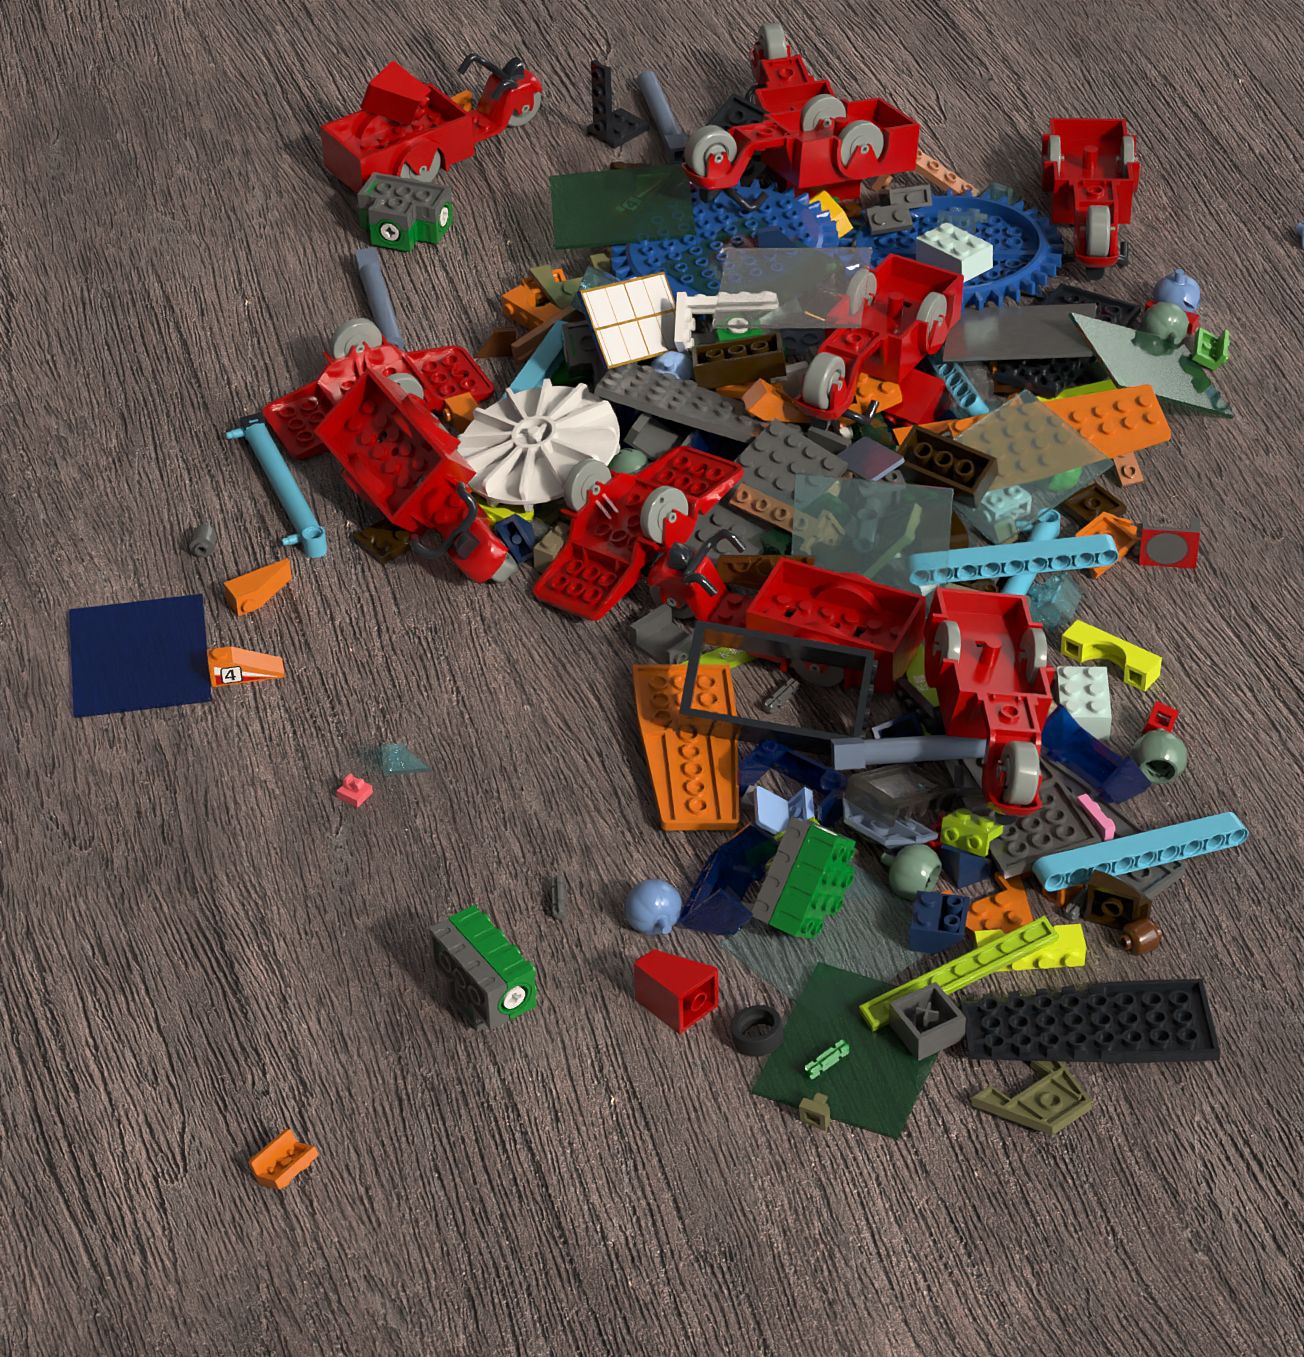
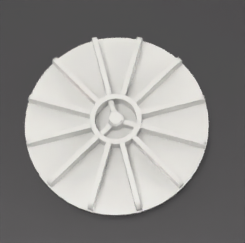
M544 379L542 387L521 391L516 394L513 393L510 387L506 388V398L494 403L485 410L478 407L474 409L473 415L475 419L463 434L457 436L461 441L457 451L477 473L467 485L478 495L486 498L488 505L492 507L497 506L499 503L524 505L526 512H532L533 504L551 501L560 497L565 499L564 488L567 477L573 467L580 461L590 458L608 465L614 455H617L620 451L619 424L610 403L589 392L586 384L580 383L576 388L552 386L550 379Z

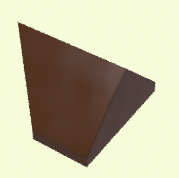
M515 327L493 328L494 333L474 359L513 356L511 344L516 341Z

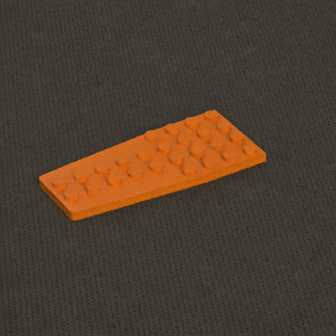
M1149 384L1016 406L948 423V430L952 440L997 458L999 473L986 493L1044 480L1168 441L1171 438L1169 425L1153 388Z
M632 664L637 724L661 828L666 831L738 829V740L677 730L688 664ZM699 665L692 709L737 716L730 665Z

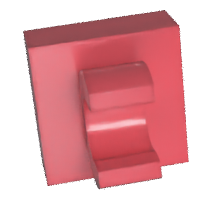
M350 773L343 779V785L337 790V798L358 808L373 793L372 785L364 782L362 778L357 779L353 777Z

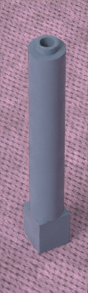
M644 71L639 74L637 83L665 145V154L670 166L679 165L683 160L682 155L685 152V143L688 140L685 133H681L655 73Z
M376 248L354 250L356 269L360 282L363 283L375 325L389 344L392 343L402 350L404 342L380 270V261Z
M946 734L862 740L861 737L831 739V764L835 770L865 768V765L983 758L987 739L946 736Z

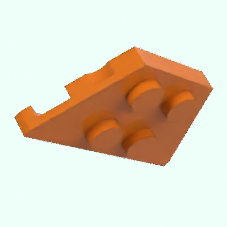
M1102 512L1074 536L1110 535L1119 553V558L1116 562L1135 548V541H1140V537H1136L1137 527L1131 525V520L1118 518L1107 512ZM1114 564L1091 567L1088 570L1096 580Z

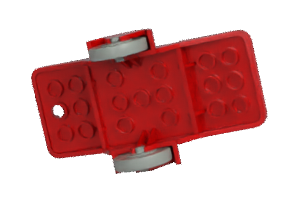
M355 318L343 323L333 333L329 345L333 358L330 357L327 351L322 352L329 363L325 365L317 379L267 404L263 408L262 413L266 423L288 455L296 460H303L307 457L329 451L328 447L313 430L367 368L398 383L407 394L412 393L427 402L424 407L429 411L434 409L438 415L443 414V409H445L444 399L469 392L477 403L493 397L495 387L463 347L445 346L404 352L392 343L389 344L372 321L365 318Z
M679 446L672 449L636 475L610 470L603 462L589 458L580 461L570 471L564 488L566 504L572 511L564 508L560 511L564 516L572 519L568 541L535 584L533 592L536 599L586 620H600L643 577L640 569L658 551L667 553L675 541L683 545L695 528L698 514L704 516L742 478L744 474L742 466L689 446Z

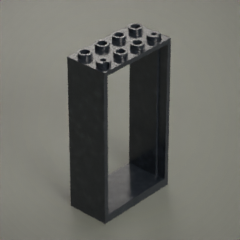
M696 620L677 730L831 757V739L861 737L862 740H865L866 727L874 690L873 683L878 665V660H873L875 651ZM703 644L863 671L852 736L692 709Z

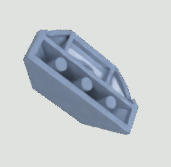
M859 789L842 794L844 823L853 831L862 835L863 839L867 842L876 843L883 847L886 853L896 855L907 845L915 843L925 844L938 837V833Z

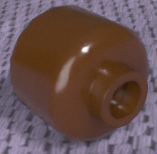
M1145 917L1125 924L1122 929V935H1120V943L1123 949L1129 950L1135 956L1154 951L1158 948L1159 941L1162 939L1158 924Z

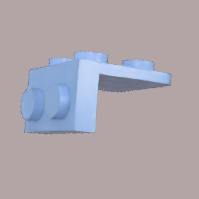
M760 786L753 790L756 824L775 835L787 829L791 817L805 820L811 817L815 818L812 790L803 787L789 801Z

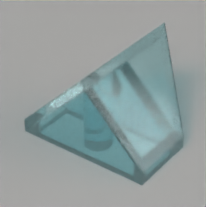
M991 181L990 185L977 196L981 198L985 192H990V200L998 201L1003 196H1006L1010 206L1022 200V197L1012 188Z
M406 743L381 745L384 776L433 771L407 749Z

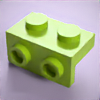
M957 809L943 818L940 841L985 857L988 855L989 842L1002 834L1003 825L998 824L991 817L972 814L968 809Z

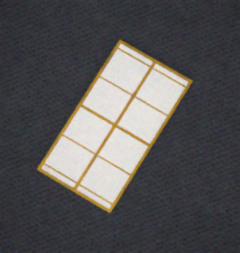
M664 271L577 292L605 370L654 358L667 351H678L674 342L676 303Z

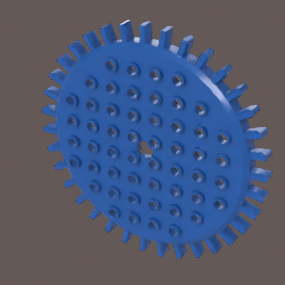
M754 179L750 187H741L740 180L736 186L731 187L749 203H752L762 191L769 195L760 208L753 212L743 210L722 191L711 202L703 203L699 196V187L696 185L695 192L687 195L679 188L677 189L678 198L671 201L664 195L659 196L660 207L656 208L646 203L644 205L646 216L633 213L631 214L633 225L625 223L621 225L622 235L616 234V246H611L612 268L615 271L617 282L664 271L675 303L677 302V292H686L687 297H694L697 294L705 296H716L718 294L738 296L745 293L752 296L770 293L777 296L779 307L782 308L784 307V295L789 294L796 299H800V285L814 290V277L825 279L827 277L826 267H834V256L839 254V235L836 221H831L829 210H821V202L819 200L809 204V194L806 192L795 198L794 187L790 186L783 193H778L777 182H772L767 190L759 188L758 179ZM778 225L779 230L802 250L800 252L760 259L754 242L755 232L760 228ZM726 238H729L731 243L723 245L722 242H727ZM698 314L700 321H704L707 314Z
M947 189L945 196H934L931 190L932 206L909 208L913 222L912 229L871 235L869 225L864 220L866 211H861V221L851 219L850 223L853 229L844 234L842 238H839V254L837 256L839 271L844 270V279L846 281L851 280L866 267L875 269L890 253L916 261V238L927 231L939 227L943 223H950L993 245V268L963 284L961 313H963L965 306L975 305L980 311L984 309V303L990 301L997 307H1003V297L1006 296L1015 302H1019L1020 290L1033 295L1035 294V284L1047 286V276L1055 278L1056 267L1061 268L1063 244L1062 234H1057V225H1049V216L1047 215L1038 218V209L1036 207L1024 212L1023 201L1010 206L1008 205V196L1005 195L998 201L990 200V192H985L980 198L972 197L971 190L968 189L965 191L964 196L953 195L952 190ZM879 203L875 204V206L883 207V205ZM1012 261L1019 263V265L1014 264L1013 266L1008 264ZM1021 261L1029 263L1026 266H1022ZM1006 267L1009 268L1010 270L1004 273V278L1000 279Z

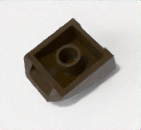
M1094 869L1088 882L1085 921L1122 931L1123 926L1129 922L1143 917L1150 919L1152 901L1144 893L1118 877Z

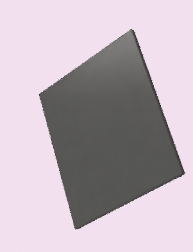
M1092 303L986 307L983 310L964 308L963 313L960 315V320L949 330L946 337L942 360L943 362L1092 357L1097 305Z

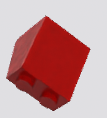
M393 60L368 83L360 108L411 125L415 120L420 121L426 112L424 108L430 102L429 95L431 89Z
M912 369L899 383L902 402L882 410L880 413L883 421L891 426L908 427L914 424L934 423L951 406L952 401L944 380Z
M653 949L646 955L640 956L634 962L635 1000L678 1034H681L719 1006L718 969L715 966Z

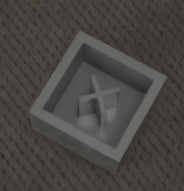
M937 982L889 1003V1025L918 1061L965 1039L966 1018Z

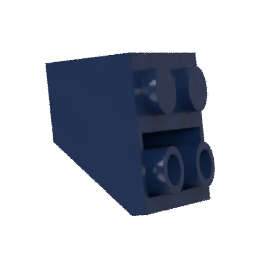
M917 890L910 927L909 951L937 954L963 940L970 897Z

